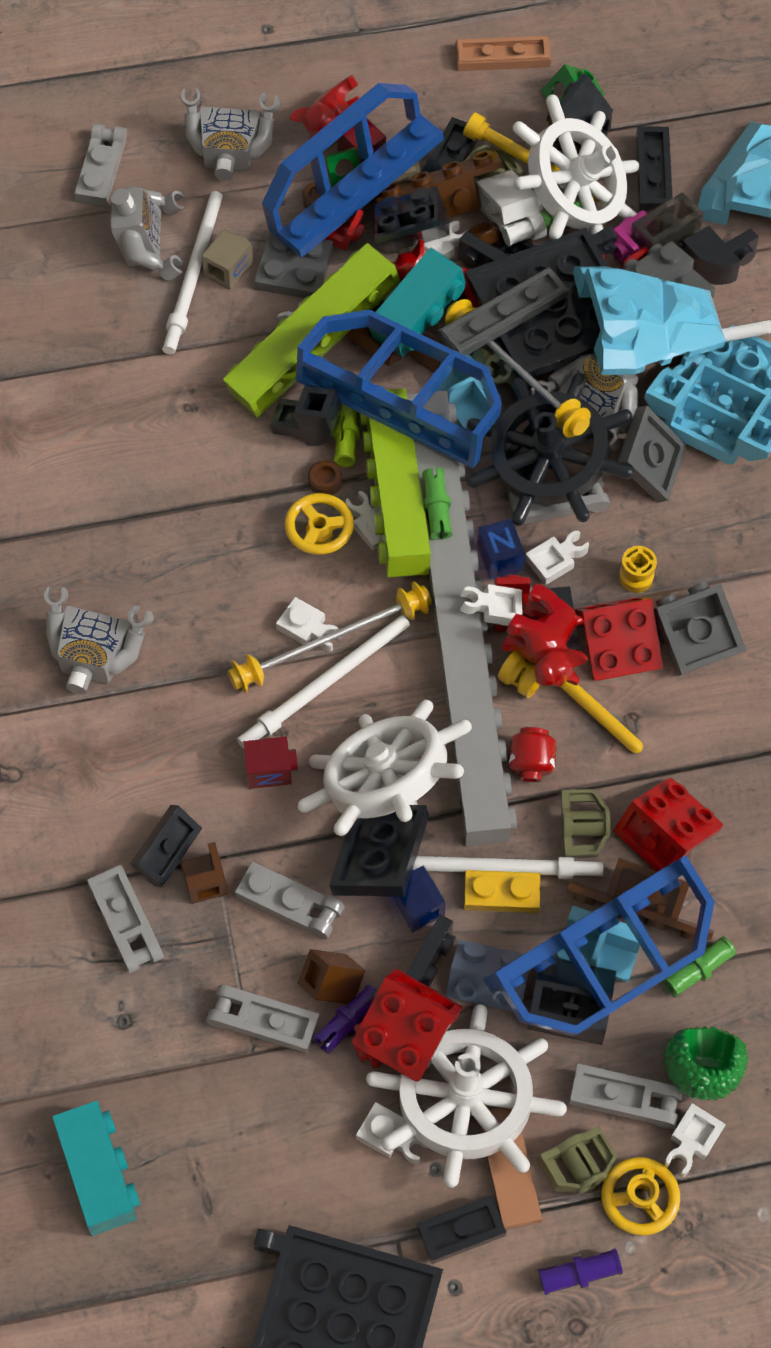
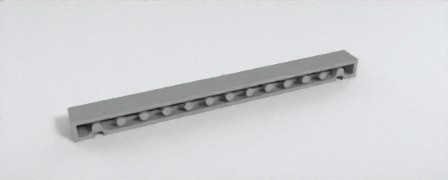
M447 390L436 391L423 408L434 414L441 415L446 420L456 424L455 403L449 404ZM418 393L407 394V399L413 401ZM414 440L423 504L426 493L422 472L428 468H433V475H436V467L444 469L446 493L451 499L449 517L453 535L450 538L442 540L440 532L438 533L439 540L431 539L427 511H425L431 550L428 576L448 722L450 726L465 719L470 721L472 725L469 733L451 741L454 764H459L464 769L463 776L456 779L462 811L465 846L509 842L511 829L517 828L515 807H508L506 795L512 794L510 773H503L502 762L507 761L505 740H498L497 729H502L500 707H493L492 697L497 696L496 677L488 673L487 665L492 664L491 644L484 643L483 633L488 632V624L484 622L483 612L466 614L460 611L465 601L473 603L469 598L460 597L465 587H475L483 592L481 581H475L474 571L479 570L477 550H470L469 541H474L472 520H466L465 511L470 510L468 490L462 491L461 482L465 481L464 464Z

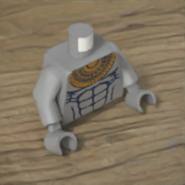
M184 88L181 92V98L184 105L187 106V112L184 113L186 138L194 152L204 157V166L215 169L214 175L217 179L228 181L233 178L234 170L246 171L250 169L252 161L258 159L271 146L275 119L272 117L273 113L277 112L281 106L277 95H275L274 104L270 107L265 106L267 94L263 92L260 95L259 104L264 109L263 116H261V111L215 107H201L200 112H197V105H199L201 100L198 88H196L197 98L194 101H187L185 99Z
M130 186L126 189L120 188L113 192L111 195V230L129 267L141 265L153 271L157 268L162 278L167 281L175 279L182 273L178 268L183 265V261L178 256L173 255L166 261L160 259L161 210L159 206L167 215H172L182 210L184 206L176 203L184 197L180 191H173L165 197L160 192L136 186Z
M595 353L581 355L570 364L557 369L548 377V383L544 381L538 382L548 392L556 390L567 393L575 374L583 373L587 380L579 398L590 404L601 418L623 409L630 410L634 416L635 410L638 407L637 375H601ZM532 387L531 393L533 395L536 394L538 391ZM632 419L628 423L607 431V436L613 437L609 443L611 451L619 448L620 439L618 435L625 433Z
M52 586L46 588L44 599L51 605V609L47 610L46 637L51 655L58 661L60 670L70 675L66 684V688L69 691L80 695L86 694L91 680L104 684L109 683L115 674H120L137 661L145 636V632L142 631L143 627L150 625L154 619L152 611H146L142 622L137 619L140 606L130 608L127 615L128 620L68 605L64 611L61 607L68 600L67 589L65 587L61 588V599L57 602L51 597Z

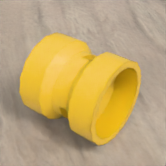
M633 546L624 552L619 572V582L623 588L629 592L642 593L651 587L657 565V558L654 552L644 546Z
M513 651L502 665L497 679L506 685L512 684L516 686L518 693L527 699L540 686L536 683L535 664L527 661L517 651Z

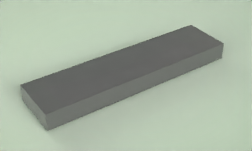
M548 267L439 330V338L448 348L466 356L567 298L569 289L553 270Z

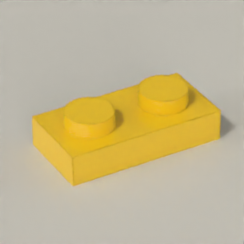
M466 870L464 910L539 913L540 873Z

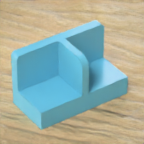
M454 368L436 390H447L449 404L455 403L457 423L464 429H468L467 421L469 419L476 418L482 420L490 409L481 381Z
M572 906L566 928L590 914L591 911ZM620 922L602 934L598 932L597 928L586 934L585 937L588 943L578 949L588 965L615 970L616 980L628 982L640 948L628 925ZM564 949L557 953L558 959L571 961Z

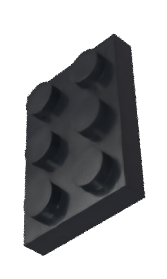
M409 805L412 810V818L407 822H402L397 817L396 812L375 818H357L345 836L329 884L332 895L405 897L429 818L427 806Z

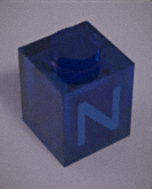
M512 518L478 527L477 546L490 579L515 575L523 570L525 552Z
M424 865L412 871L405 897H392L412 933L436 921L440 914L445 916L446 901Z

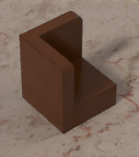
M215 842L208 843L209 854L184 860L181 863L192 904L228 895L226 880Z
M310 949L297 984L315 1000L348 1004L356 997L366 970L346 954Z

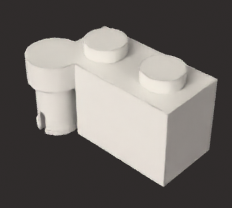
M512 170L476 182L481 211L492 222L497 224L508 246L530 238L534 241L547 236L546 224L540 213L543 210V205L532 189L518 190L515 188L514 180L519 176Z

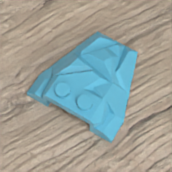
M752 121L749 123L702 188L695 219L727 225L730 209L771 218V125Z
M607 266L574 267L573 276L579 297H591L599 323L600 333L594 351L601 375L637 374L644 371L645 365L659 361V364L663 366L671 363L672 358L680 354H684L689 358L724 347L726 340L710 290Z
M755 336L725 342L724 347L689 358L684 356L682 357L681 364L672 370L667 367L660 371L646 391L644 399L656 415L662 417L663 422L684 443L726 464H735L740 456L748 461L767 459L771 453V343Z

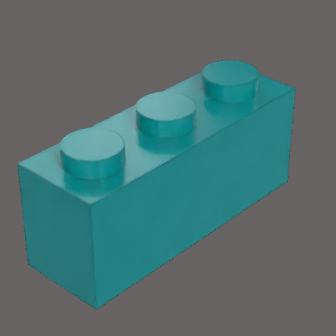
M430 247L376 313L423 335L430 325L434 326L439 322L445 307L450 301L457 300L463 293L466 281L462 268ZM369 327L372 337L383 344L388 336ZM400 342L393 352L403 358L409 350L413 351L414 349Z
M98 1100L52 1116L91 1235L95 1236L136 1221L137 1217L134 1208L141 1204L134 1183L125 1184L122 1171L128 1169V1164L122 1147H113L110 1134L117 1131L110 1111L102 1112Z

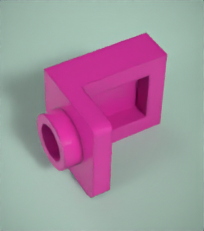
M644 210L633 217L625 218L619 226L613 229L617 236V240L613 241L616 247L613 254L621 262H624L630 254L638 252L639 245L650 237L652 218Z

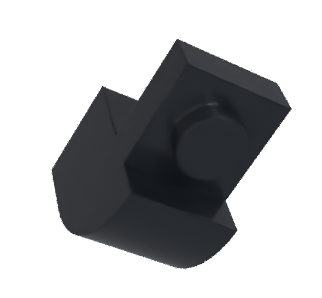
M708 225L684 239L681 249L694 259L693 270L710 284L724 285L736 281L740 266L747 265L755 257L759 236L750 228L725 243Z
M304 386L299 401L280 398L270 423L272 433L303 437L307 446H319L327 443L331 439L342 410V404L336 390Z

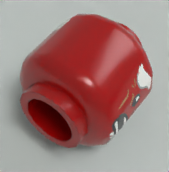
M538 727L521 728L520 733L513 735L510 739L508 767L514 773L520 774L521 781L541 782L542 776L550 775L555 770L556 740L549 736V731Z

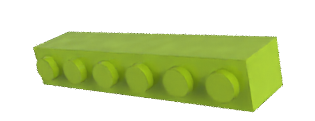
M368 243L360 250L352 253L348 261L336 273L330 274L315 293L307 296L301 302L298 309L288 318L281 320L276 329L264 341L258 342L245 359L239 364H235L228 371L223 381L230 394L256 418L262 415L296 382L297 347L324 316L372 310L401 283L395 265ZM350 330L326 333L310 353L323 357Z
M406 388L386 389L403 399H407ZM359 412L360 425H366L367 431L362 433L364 452H370V459H366L367 478L374 479V486H370L371 507H377L379 514H374L375 535L382 536V543H378L379 564L386 565L387 577L428 575L430 571L431 550L414 439Z

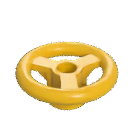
M314 493L306 495L292 504L286 514L284 527L288 539L296 548L309 554L324 555L339 550L348 542L354 529V519L349 507L341 499L330 494ZM312 504L330 505L337 509L342 516L327 517L324 514L317 513ZM300 511L308 519L304 540L297 534L295 529V519ZM343 528L341 534L332 541L333 530Z
M633 1157L619 1162L608 1172L607 1178L602 1185L601 1198L607 1216L618 1228L633 1235L646 1236L664 1230L675 1219L680 1207V1190L675 1177L663 1164L650 1158ZM634 1169H644L642 1174L634 1176L629 1181L626 1192L613 1193L617 1180L624 1173ZM655 1174L663 1180L668 1190L669 1199L665 1212L656 1204L659 1196V1185L654 1179ZM638 1189L645 1190L648 1193V1198L644 1200L639 1199L635 1195V1191ZM632 1204L636 1208L644 1209L653 1222L639 1224L629 1221L620 1214L616 1207Z

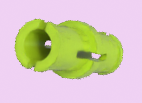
M343 404L337 425H335L333 437L336 439L334 462L341 467H351L356 463V441L360 438V428L357 426L358 412Z

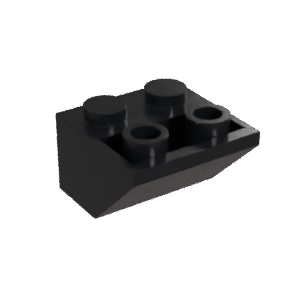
M582 73L575 83L571 82L567 86L563 99L560 101L565 119H579L590 124L594 113L602 111L605 114V122L601 132L607 136L611 129L613 109L590 77ZM548 112L546 121L549 122L550 126L553 124L550 113ZM556 138L552 146L563 154L559 139ZM573 140L577 154H579L582 145Z
M438 186L419 188L411 194L397 198L388 197L375 204L374 240L386 253L415 246L418 240H423L426 243L450 236V219Z
M555 958L557 962L537 975L530 1013L576 1025L600 1010L573 963ZM589 965L612 1002L616 971ZM609 1015L574 1036L528 1025L527 1029L603 1045Z

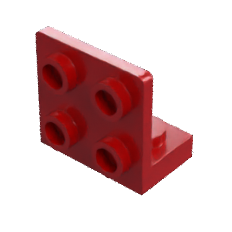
M641 596L575 609L576 615L584 618L582 625H584L592 678L599 681L653 671L663 667L652 598Z
M668 778L633 800L613 829V832L651 867L659 871L685 855L688 856L691 850L718 833L722 829L723 823L715 817L711 810L704 807L690 795L683 785L677 783L672 778Z
M396 968L385 977L352 1040V1044L413 1081L418 1082L423 1077L447 1029L457 1020L463 1006Z

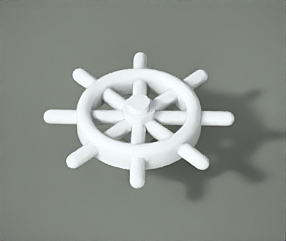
M549 95L546 99V104L553 122L552 125L537 134L523 122H515L513 125L514 133L527 142L531 148L528 157L529 175L517 177L514 180V186L518 190L533 188L543 207L554 217L549 231L551 239L560 238L565 226L578 230L587 228L592 235L603 229L602 225L617 215L624 220L637 214L625 204L627 194L626 174L637 172L639 163L636 160L621 161L617 149L601 132L605 122L604 112H595L590 124L579 119H565L558 97L556 95ZM556 138L559 139L563 154L552 146ZM573 140L582 145L579 154H577ZM550 162L560 170L552 172ZM603 177L605 187L599 184L596 180ZM557 184H559V186L564 190V194L561 192ZM577 194L582 208L574 204ZM592 195L603 203L599 211L596 209Z
M427 699L420 702L411 716L391 717L374 722L368 714L360 716L359 725L361 729L341 743L332 755L315 754L309 758V765L312 768L325 769L323 775L325 788L301 799L298 802V810L302 813H308L332 801L335 808L342 813L334 825V832L339 836L347 834L357 818H375L396 812L397 817L402 822L409 821L412 818V810L409 805H418L416 800L427 793L439 778L458 779L463 776L464 769L461 765L447 763L445 744L469 733L472 729L470 721L464 719L437 731L431 723L426 721L433 710V703ZM421 757V759H420L419 761H413V760H415V759ZM361 786L358 792H352V790Z
M478 1004L473 1008L469 1029L446 1031L428 1065L429 1067L433 1064L447 1083L427 1079L415 1082L403 1074L396 1075L371 1071L366 1076V1082L369 1086L399 1091L401 1112L406 1123L382 1139L381 1145L383 1149L392 1151L415 1136L432 1151L447 1156L443 1182L449 1188L457 1186L459 1182L463 1159L483 1158L499 1151L504 1154L516 1171L519 1173L527 1172L530 1168V1163L514 1143V1140L524 1129L530 1112L560 1117L567 1111L564 1102L533 1097L532 1079L526 1064L548 1049L547 1041L544 1038H538L519 1051H516L503 1039L484 1032L488 1010L482 1004ZM455 1053H465L458 1057L459 1062L455 1061V1067L446 1057ZM480 1055L498 1063L483 1074L479 1073ZM510 1076L516 1094L489 1090V1088ZM416 1094L444 1099L422 1112L418 1105ZM485 1105L512 1109V1111L499 1124ZM454 1112L451 1133L434 1125V1123ZM473 1115L486 1131L485 1133L467 1135L470 1116Z

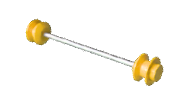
M467 299L452 303L446 311V326L476 308H473L472 303ZM494 341L487 343L496 354L556 408L554 413L557 421L556 427L562 428V432L566 437L578 436L587 430L590 424L591 413L587 408H581L579 400L569 399L561 404Z
M414 581L411 584V591L405 592L402 588L397 589L396 605L259 664L256 658L246 654L245 663L241 665L232 660V669L227 671L230 681L235 690L241 688L246 694L248 693V685L253 682L262 687L264 681L263 670L398 611L411 621L415 619V611L421 610L424 614H428V606L432 604L431 596L424 585L419 586Z

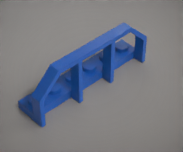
M378 83L282 161L262 201L269 231L302 258L352 217L358 209L364 207L444 140L443 131L420 114L417 93L404 84ZM387 98L403 99L406 118L411 123L373 153L366 116ZM354 126L359 156L365 161L330 188L323 151ZM310 162L316 190L322 196L282 228L278 209L295 174Z
M372 310L324 316L297 347V382L309 387L334 389L339 396L341 404L472 469L479 462L483 437L500 416L502 406L488 366ZM370 327L388 336L358 375L328 362L323 357L310 353L326 333ZM400 342L442 362L413 401L403 399L387 391L382 386L369 382ZM453 368L481 381L490 406L488 412L473 431L464 429L446 420L443 416L423 408Z
M685 855L483 980L490 992L497 989L501 990L519 1022L571 1036L577 1035L704 955L715 901ZM683 875L701 906L692 951L668 966L636 915V912L651 904L647 897L659 890L663 896L680 886L681 882L678 878ZM621 914L657 974L611 1002L578 948L588 943L585 935L597 928L598 932L602 934L620 923L616 916ZM562 949L565 950L600 1010L576 1025L528 1013L514 990L515 987L525 982L522 977L523 973L533 967L537 973L557 962L553 955Z

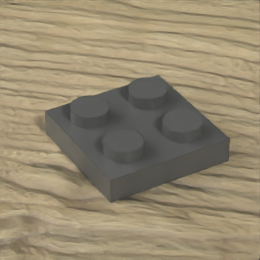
M269 231L255 278V289L300 298L312 295L324 284L333 252V241L324 239L305 256L300 258Z
M647 405L637 407L618 462L631 466L634 469V476L632 478L657 503L669 500L687 445Z

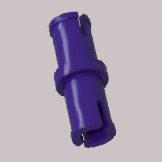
M366 985L346 1006H339L335 1010L336 1016L318 1033L313 1035V1040L317 1045L320 1042H324L330 1036L320 1047L321 1050L330 1054L351 1032L355 1033L353 1026L363 1021L375 998L374 996L366 1002L377 991L374 987Z
M616 1248L585 1258H581V1255L573 1256V1261L545 1269H538L545 1295L577 1285L582 1289L589 1287L588 1282L623 1274Z

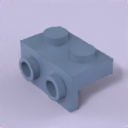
M459 940L451 966L446 993L447 997L513 1012L501 990L497 989L490 992L483 979L523 954L512 950L508 951L485 946L477 942ZM530 970L522 974L525 982L514 988L522 1003Z

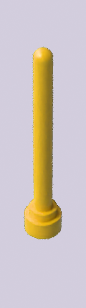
M477 112L471 116L463 131L464 136L473 141L476 139L482 141L484 139L528 164V149L491 129V124L486 122L487 118ZM550 163L552 172L560 170L557 166ZM592 195L594 203H599L600 200Z
M565 682L560 686L628 750L634 754L642 751V742L579 684L575 686Z

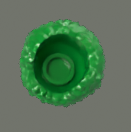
M704 1026L702 1028L692 1027L678 1030L676 1034L669 1038L663 1053L665 1056L663 1063L666 1066L665 1070L668 1072V1078L674 1085H677L679 1091L695 1100L701 1101L724 1099L726 1095H730L741 1084L748 1064L746 1044L734 1034L717 1029L714 1026L710 1029Z

